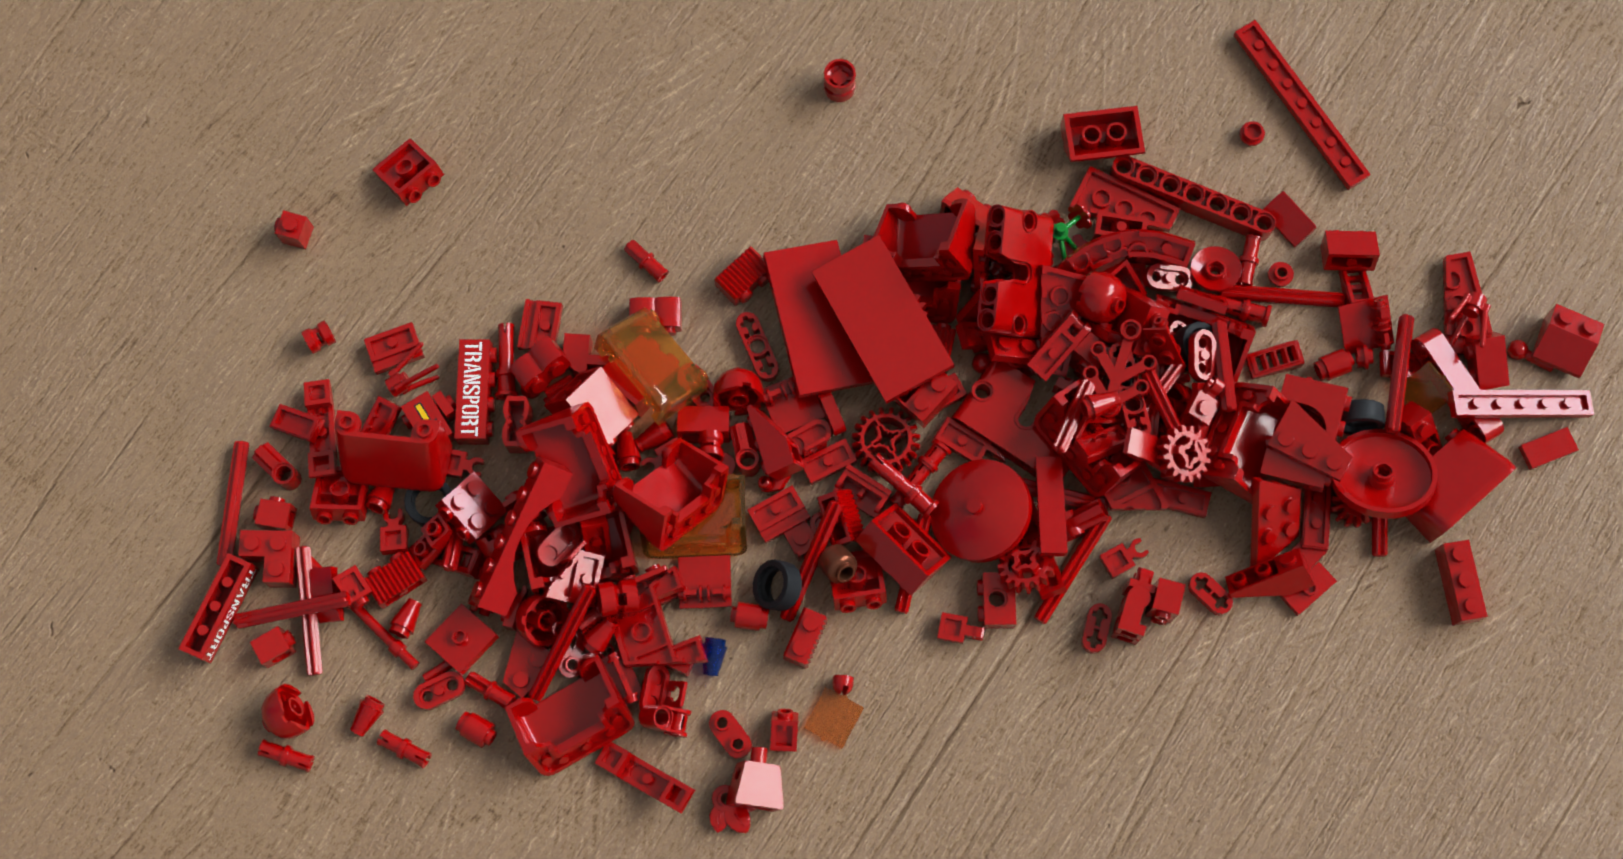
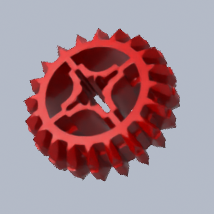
M880 407L879 415L870 410V419L864 415L861 416L862 424L856 423L854 426L858 432H854L851 435V438L856 441L851 444V448L858 450L854 453L856 459L864 457L860 461V466L863 467L872 461L875 456L871 453L880 452L890 459L887 461L900 473L903 472L901 464L909 468L911 466L909 459L916 460L917 454L914 451L920 450V444L916 443V441L920 440V434L914 433L917 430V425L908 426L912 418L908 416L903 420L902 410L898 412L897 416L893 415L894 408L892 407L889 408L888 414H885L883 407ZM883 424H891L899 429L888 430ZM874 427L877 437L871 441L870 445L865 446V436ZM882 436L883 438L887 437V440L888 438L891 439L890 448L885 446V443L881 444ZM906 437L907 447L901 455L897 456L895 445L902 438ZM871 467L868 468V472L872 473L874 471Z

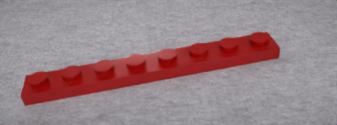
M1253 20L1235 31L1233 35L1347 190L1369 178L1371 175L1258 22Z

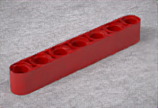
M1130 156L1116 157L1113 161L1109 175L1201 219L1244 236L1248 234L1258 235L1262 238L1261 241L1268 239L1276 227L1275 217L1271 213ZM1117 167H1124L1128 172L1120 173ZM1146 176L1151 182H1143L1140 177ZM1163 186H1171L1174 192H1167ZM1187 195L1195 196L1197 201H1190ZM1210 204L1218 205L1221 211L1213 210ZM1234 214L1242 215L1244 220H1237ZM1257 223L1265 224L1268 230L1260 229Z

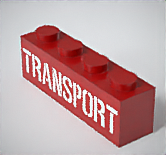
M459 339L454 439L459 445H489L490 437L494 436V422H490L491 412H495V397H492V387H496L497 379L495 372H493V363H497L498 352L490 339Z
M227 553L178 648L179 650L210 664L212 663L234 620V615L238 612L259 568Z

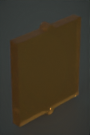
M1429 361L1407 378L1404 400L1406 404L1413 401L1434 413L1448 402L1447 393L1454 389L1445 380L1446 376L1441 375Z
M825 687L804 729L821 737V741L826 740L843 749L864 707L847 699V695L842 696Z

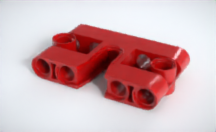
M995 204L989 209L986 222L984 254L998 263L1011 266L1012 278L1009 280L994 279L981 281L977 324L982 331L997 333L1001 336H1014L1033 340L1040 338V265L1050 267L1054 222L1049 216L1036 214L1033 210H1020Z
M991 361L979 379L973 384L972 389L951 419L989 441L992 446L1006 454L1008 460L1036 477V457L1059 456L1039 433L1034 422L1030 426L1024 427L1018 421L1026 408L1035 380L1018 369L1009 366L1006 362ZM983 390L988 394V397L979 398L975 392ZM1062 460L1064 478L1069 468Z

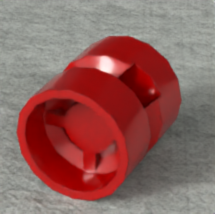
M835 59L825 67L824 92L832 101L845 102L854 95L856 89V70L848 60Z
M634 578L619 580L617 585L612 581L596 584L597 602L601 617L615 616L618 611H621L623 614L639 612L638 589ZM622 593L623 601L618 602V594Z

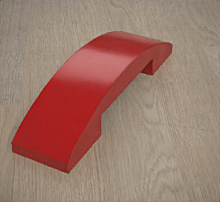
M329 379L303 382L304 401L308 414L325 420L315 444L309 442V478L334 476L337 472V440L334 427L335 409L331 383Z
M1127 427L1123 453L1135 461H1145L1161 471L1160 477L1164 480L1178 483L1174 482V477H1166L1167 469H1160L1163 461L1158 460L1157 456L1161 455L1162 451L1157 449V445H1163L1164 442L1152 434Z
M613 742L604 746L595 761V764L680 814H682L695 792L693 788L655 768Z

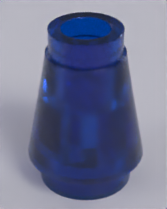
M705 637V643H702L708 662L703 663V674L718 676L728 648L725 646L726 640Z

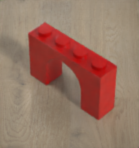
M1286 374L1281 394L1290 402L1293 399L1303 410L1315 414L1322 421L1325 431L1335 440L1337 436H1343L1346 424L1345 421H1341L1343 411L1349 412L1352 397L1348 396L1349 388ZM1266 448L1260 478L1323 493L1324 486L1330 487L1332 478L1276 450Z

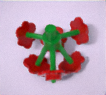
M1079 203L1068 208L1070 212L1068 218L1070 221L1067 224H1064L1065 221L1063 218H1060L1057 210H1050L1048 214L1045 212L1041 214L1049 216L1054 222L1052 245L1054 243L1059 244L1062 261L1077 248L1087 243L1080 234L1074 235L1072 239L1068 237V229L1074 224L1079 229H1088L1092 225L1090 213ZM1051 253V264H1050V267H1052V265L1054 264V262H1053V260H1052V259L1054 258V254H1053V253Z

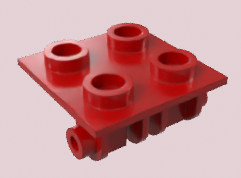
M1387 294L1338 306L1345 352L1349 351L1353 354L1356 347H1362V344H1367L1368 349L1381 347V350L1391 349V344L1395 342Z
M793 377L763 388L764 403L771 420L785 433L798 429L813 420L826 417L817 395L798 398Z
M730 555L678 557V570L684 586V590L678 592L680 609L732 607Z

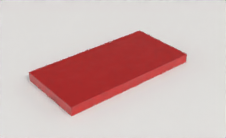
M880 235L812 271L816 282L886 404L955 367Z
M837 240L769 251L763 254L798 398L873 383L872 378L812 274L813 270L841 256Z

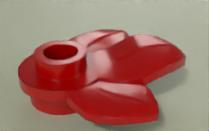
M730 785L718 786L712 793V803L714 806L709 814L711 826L717 833L725 829L727 825L736 832L748 833L751 823L749 812L755 809L726 806L721 801V796L724 793L728 794Z

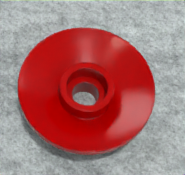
M1211 246L1195 254L1190 270L1193 279L1202 288L1210 291H1225L1232 288L1239 281L1242 266L1239 258L1229 249ZM1212 271H1216V272H1218L1219 274L1216 275V274H1213V273H1211V272H1212Z

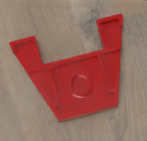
M676 566L668 569L667 574L658 581H653L648 585L649 588L639 595V612L623 614L621 611H618L617 615L613 616L619 622V626L614 634L623 664L626 667L708 662L699 637L677 646L673 645L659 600L684 590Z

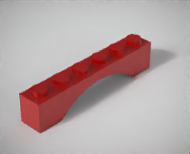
M537 456L535 462L530 464L527 471V480L524 486H521L517 491L514 508L507 513L505 527L494 541V551L491 557H488L484 562L481 579L472 588V599L477 607L507 616L517 594L513 565L520 538L538 513L551 503L562 498L572 477V472L566 466Z

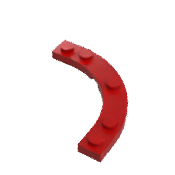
M1130 229L1100 236L1080 246L1068 255L1057 266V269L1086 275L1091 270L1094 271L1102 265L1112 262L1113 259L1126 256L1155 258L1187 268L1196 243L1183 237L1156 230Z

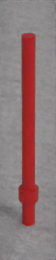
M311 556L312 569L321 568L322 566ZM364 607L359 609L351 608L389 647L388 651L395 658L399 657L411 670H414L419 665V662L406 650L407 646L400 639L396 640Z

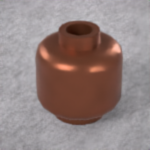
M841 544L829 546L821 553L818 566L831 582L843 583L851 580L855 575L857 561L846 547Z

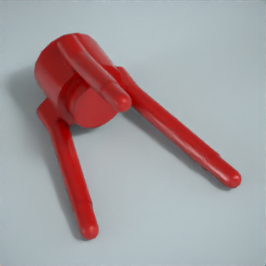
M1474 291L1465 293L1462 301L1449 316V320H1453L1463 309L1464 315L1449 342L1451 347L1454 346L1468 318L1475 319L1481 314L1480 347H1485L1488 312L1491 305L1487 304V298L1483 294Z
M423 342L418 343L394 369L388 372L390 377L385 380V384L394 397L402 393L405 395L413 389L439 379V376L435 375L413 383L438 369V364L428 367L410 378L404 371L399 373L423 347Z

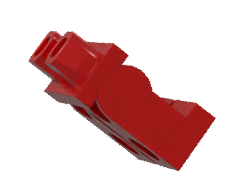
M1139 567L1137 573H1134L1133 578H1130L1124 586L1122 595L1125 597L1119 607L1111 634L1112 638L1136 645L1144 637L1147 626L1141 625L1140 621L1143 610L1147 607L1155 593L1156 586L1151 584L1154 575L1153 571Z

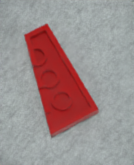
M1471 251L1446 255L1443 258L1444 336L1448 342L1452 339L1464 315L1463 309L1453 320H1449V316L1462 301L1465 293L1474 291L1482 294ZM1482 314L1475 319L1468 318L1452 347L1457 355H1464L1465 337L1480 334ZM1489 316L1487 320L1486 333L1493 332Z

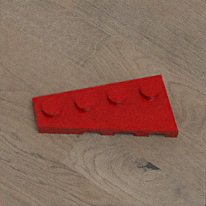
M1092 166L1089 167L1070 206H1074L1077 203L1083 205L1092 217H1096L1098 210L1148 218V229L1169 233L1181 209Z
M1040 265V346L1060 325L1070 311L1074 310L1078 314L1076 300L1080 301L1082 294L1078 291L1087 276ZM1070 326L1067 331L1074 336L1077 330ZM1072 352L1053 373L1054 375L1066 377Z

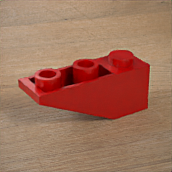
M751 404L746 406L749 414L747 420L750 427L754 430L756 437L754 444L761 453L763 460L761 467L764 473L780 481L805 469L798 445L762 410Z
M1299 548L1225 576L1231 598L1286 596L1315 586L1310 568Z

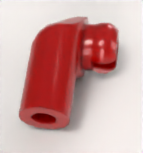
M764 475L759 478L758 486L766 493L781 491L785 488L792 475L780 481Z

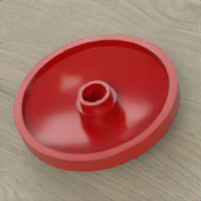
M1370 429L1354 433L1340 443L1353 459L1341 482L1332 478L1331 486L1337 496L1353 510L1375 518L1394 519L1419 511L1431 500L1438 480L1437 466L1430 452L1414 438L1401 432L1392 434L1386 432L1385 429Z
M980 459L958 466L942 480L933 496V500L937 499L939 503L930 513L934 535L945 550L961 560L984 563L1008 554L1020 543L1031 521L1032 499L1025 481L1012 468L995 460Z

